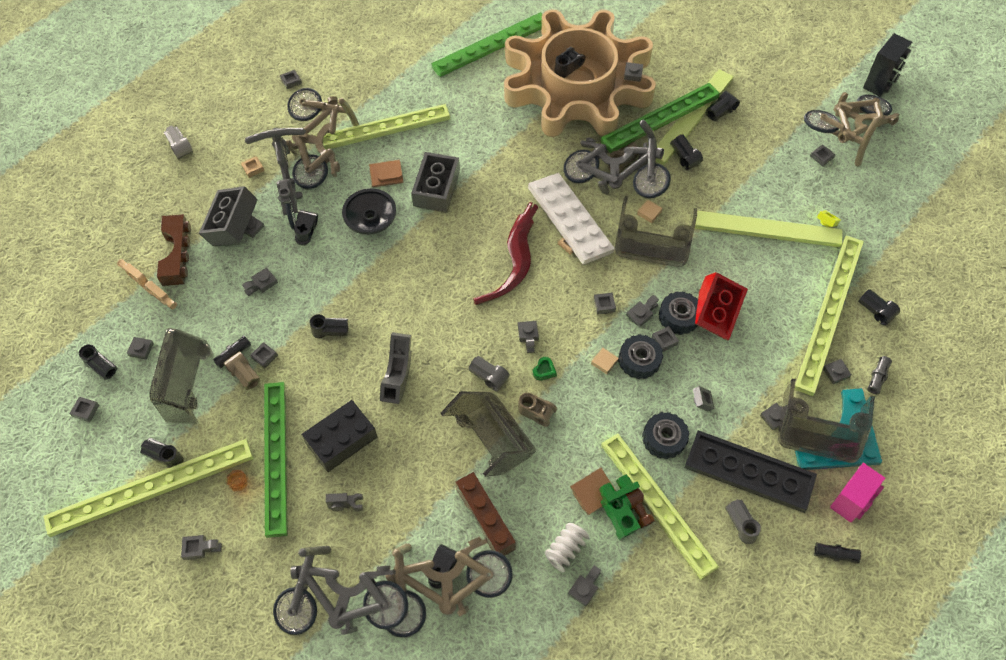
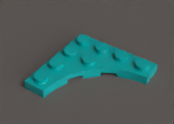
M862 388L842 390V416L837 428L820 443L796 449L795 454L798 467L805 470L856 467L861 466L862 463L868 466L880 465L882 463Z

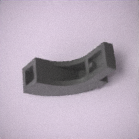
M394 332L391 334L388 367L380 386L381 402L399 404L402 400L410 371L412 335Z

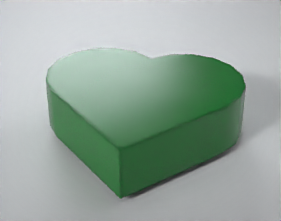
M541 357L538 360V365L534 367L533 377L536 380L542 381L557 377L555 367L549 357Z

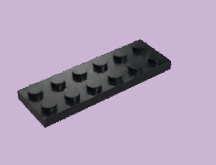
M699 430L684 467L803 513L807 511L817 474Z

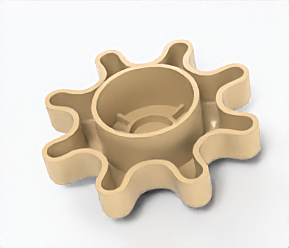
M547 10L542 15V36L540 38L527 39L521 36H511L505 42L506 63L511 68L522 71L505 79V102L513 108L529 104L542 107L541 128L544 134L549 137L559 136L566 124L573 120L589 122L594 127L596 133L603 137L617 130L618 106L630 105L644 109L652 104L656 85L655 80L642 74L641 82L624 80L626 62L644 64L643 69L649 65L653 43L649 38L642 36L628 40L615 37L613 35L615 17L608 10L597 11L589 23L585 25H572L566 21L560 11ZM569 47H574L576 52L586 56V60L579 69H576L568 77L562 78L554 73L555 59Z

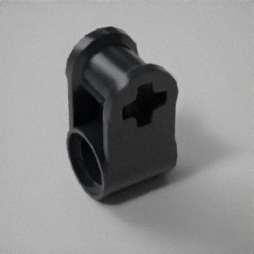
M569 47L556 57L554 73L562 78L568 77V75L584 64L586 56L580 55L575 51L574 47Z
M299 210L294 226L297 244L307 245L311 241L318 222V213Z
M440 544L432 560L434 562L433 569L441 573L452 570L457 563L455 553L458 551ZM427 577L431 587L436 589L442 588V582L434 581Z

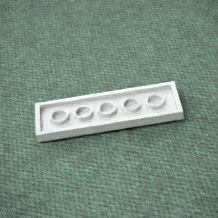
M559 173L529 183L528 189L583 265L614 252L615 248Z

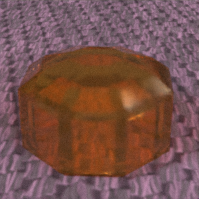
M233 470L227 475L226 484L233 491H241L247 486L248 477L242 470Z

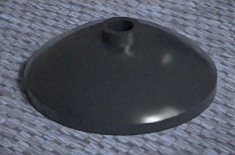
M375 188L362 189L353 193L347 198L342 208L345 224L351 230L360 234H376L387 229L393 223L397 212L394 199L387 192Z

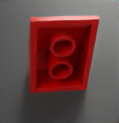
M717 272L705 276L699 291L695 324L728 341L748 289Z

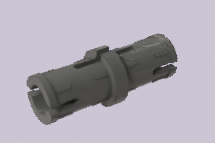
M882 356L879 358L877 367L871 374L872 378L867 388L868 392L875 395L880 394L882 385L888 378L889 367L892 364V360L889 357Z

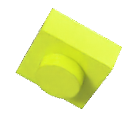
M826 210L820 211L817 216L821 220L820 223L829 228L830 226H838L841 219Z

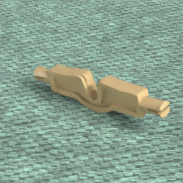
M123 259L117 262V265L125 270L127 275L164 305H167L170 309L176 308L177 303L170 299L155 283L148 281L143 273L130 263H126Z

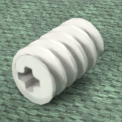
M572 523L566 525V530H562L561 536L556 537V543H552L550 549L545 551V556L551 565L562 573L565 572L563 564L570 566L567 558H576L572 552L580 553L581 550L577 545H586L583 538L590 540L589 534L584 529Z

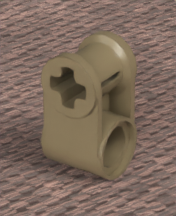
M529 392L523 393L518 402V411L521 415L544 427L549 426L552 414L557 411L556 405L552 402L543 400ZM523 403H530L532 406L526 407Z

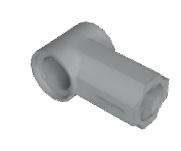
M169 126L166 128L164 134L177 159L193 152L186 137H183L178 127Z

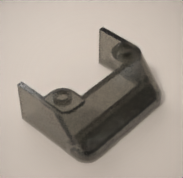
M625 196L615 243L616 254L624 258L668 266H684L688 261L697 219V208L693 209L691 224L678 225L674 230L673 237L638 231V220L636 217L625 214L628 196Z
M168 328L165 332L150 387V401L165 422L197 424L198 420L193 414V410L197 408L198 401L192 390L200 359L204 360L206 357L213 358L214 353L211 350L210 344L205 339L173 328Z
M792 378L784 391L778 432V442L780 445L787 449L848 463L857 462L863 454L872 427L875 396H870L861 408V412L855 413L851 417L849 425L808 416V404L804 400L794 397L796 379Z
M460 391L440 413L442 416H454L457 424L463 428H472L492 455V458L488 461L489 468L483 473L485 477L504 475L528 460L536 452L534 445L504 404L491 392Z

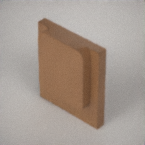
M400 160L369 164L372 188L404 183Z
M599 468L570 486L573 495L588 515L602 507L601 501L603 498L599 488L609 483L610 480L602 468Z

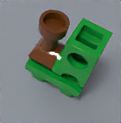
M627 474L616 480L620 490L615 492L610 482L599 488L603 498L601 501L602 507L611 519L617 531L615 534L619 540L655 522L653 515H647L642 504L644 494L639 488V483L637 481L633 483ZM632 509H634V511L636 512V514H637L638 517L640 518L638 521L636 520L634 514L632 513V511H631Z

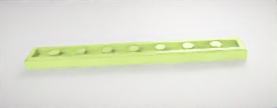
M719 69L708 83L718 90L721 95L733 80V76ZM717 99L680 117L657 145V148L664 149V155L662 159L656 158V162L662 165L667 163L675 153L670 142L680 134H684L687 138L706 114V109L715 103Z
M446 104L337 130L334 134L327 133L325 135L323 147L326 150L450 120V114Z
M696 211L694 229L839 248L842 246V229Z
M616 434L601 443L602 448L622 475L627 474L633 483L636 481L639 483V488L644 494L643 503L700 580L719 568L717 563L621 436Z

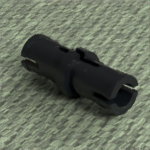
M243 335L231 346H226V349L221 354L213 358L214 363L221 369L225 366L223 362L239 351L242 352L251 346L250 341Z
M818 542L815 544L814 556L834 559L836 562L842 560L860 563L861 550L841 547L839 544L835 546Z

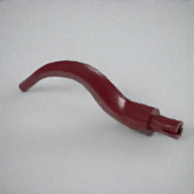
M532 202L528 203L524 213L518 215L509 233L507 248L513 263L511 275L497 290L473 298L475 305L507 294L526 277L531 265L528 234L534 224L533 217L538 210V205L535 203L533 207Z

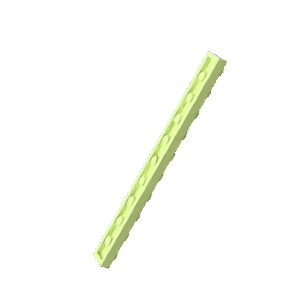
M847 235L843 240L794 387L796 391L810 396L815 394L864 242L862 240Z
M246 439L44 515L47 535L53 537L253 460L248 441Z

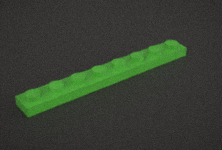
M541 12L443 57L431 63L432 68L439 77H442L505 47L506 40L511 36L527 37L542 29L543 14Z
M707 83L601 137V143L612 153L647 135L640 126L641 120H645L651 129L655 131L719 98L720 92L710 83Z
M284 382L264 384L266 538L288 536L286 385Z

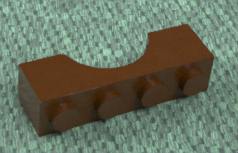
M184 214L162 216L161 232L166 241L174 243L172 252L166 258L158 261L157 278L162 286L182 285L185 282V277H188L186 262L189 261L187 247L190 246L188 232L191 231V225L186 220Z
M472 472L455 481L458 494L477 520L491 550L497 551L504 556L516 550L514 538L475 473Z

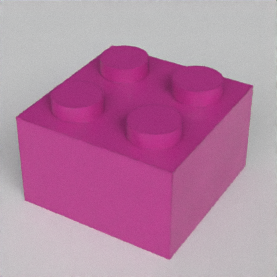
M862 463L829 508L850 523L855 518L860 520L871 507L874 499L883 490L884 486L881 484L885 477L865 463Z

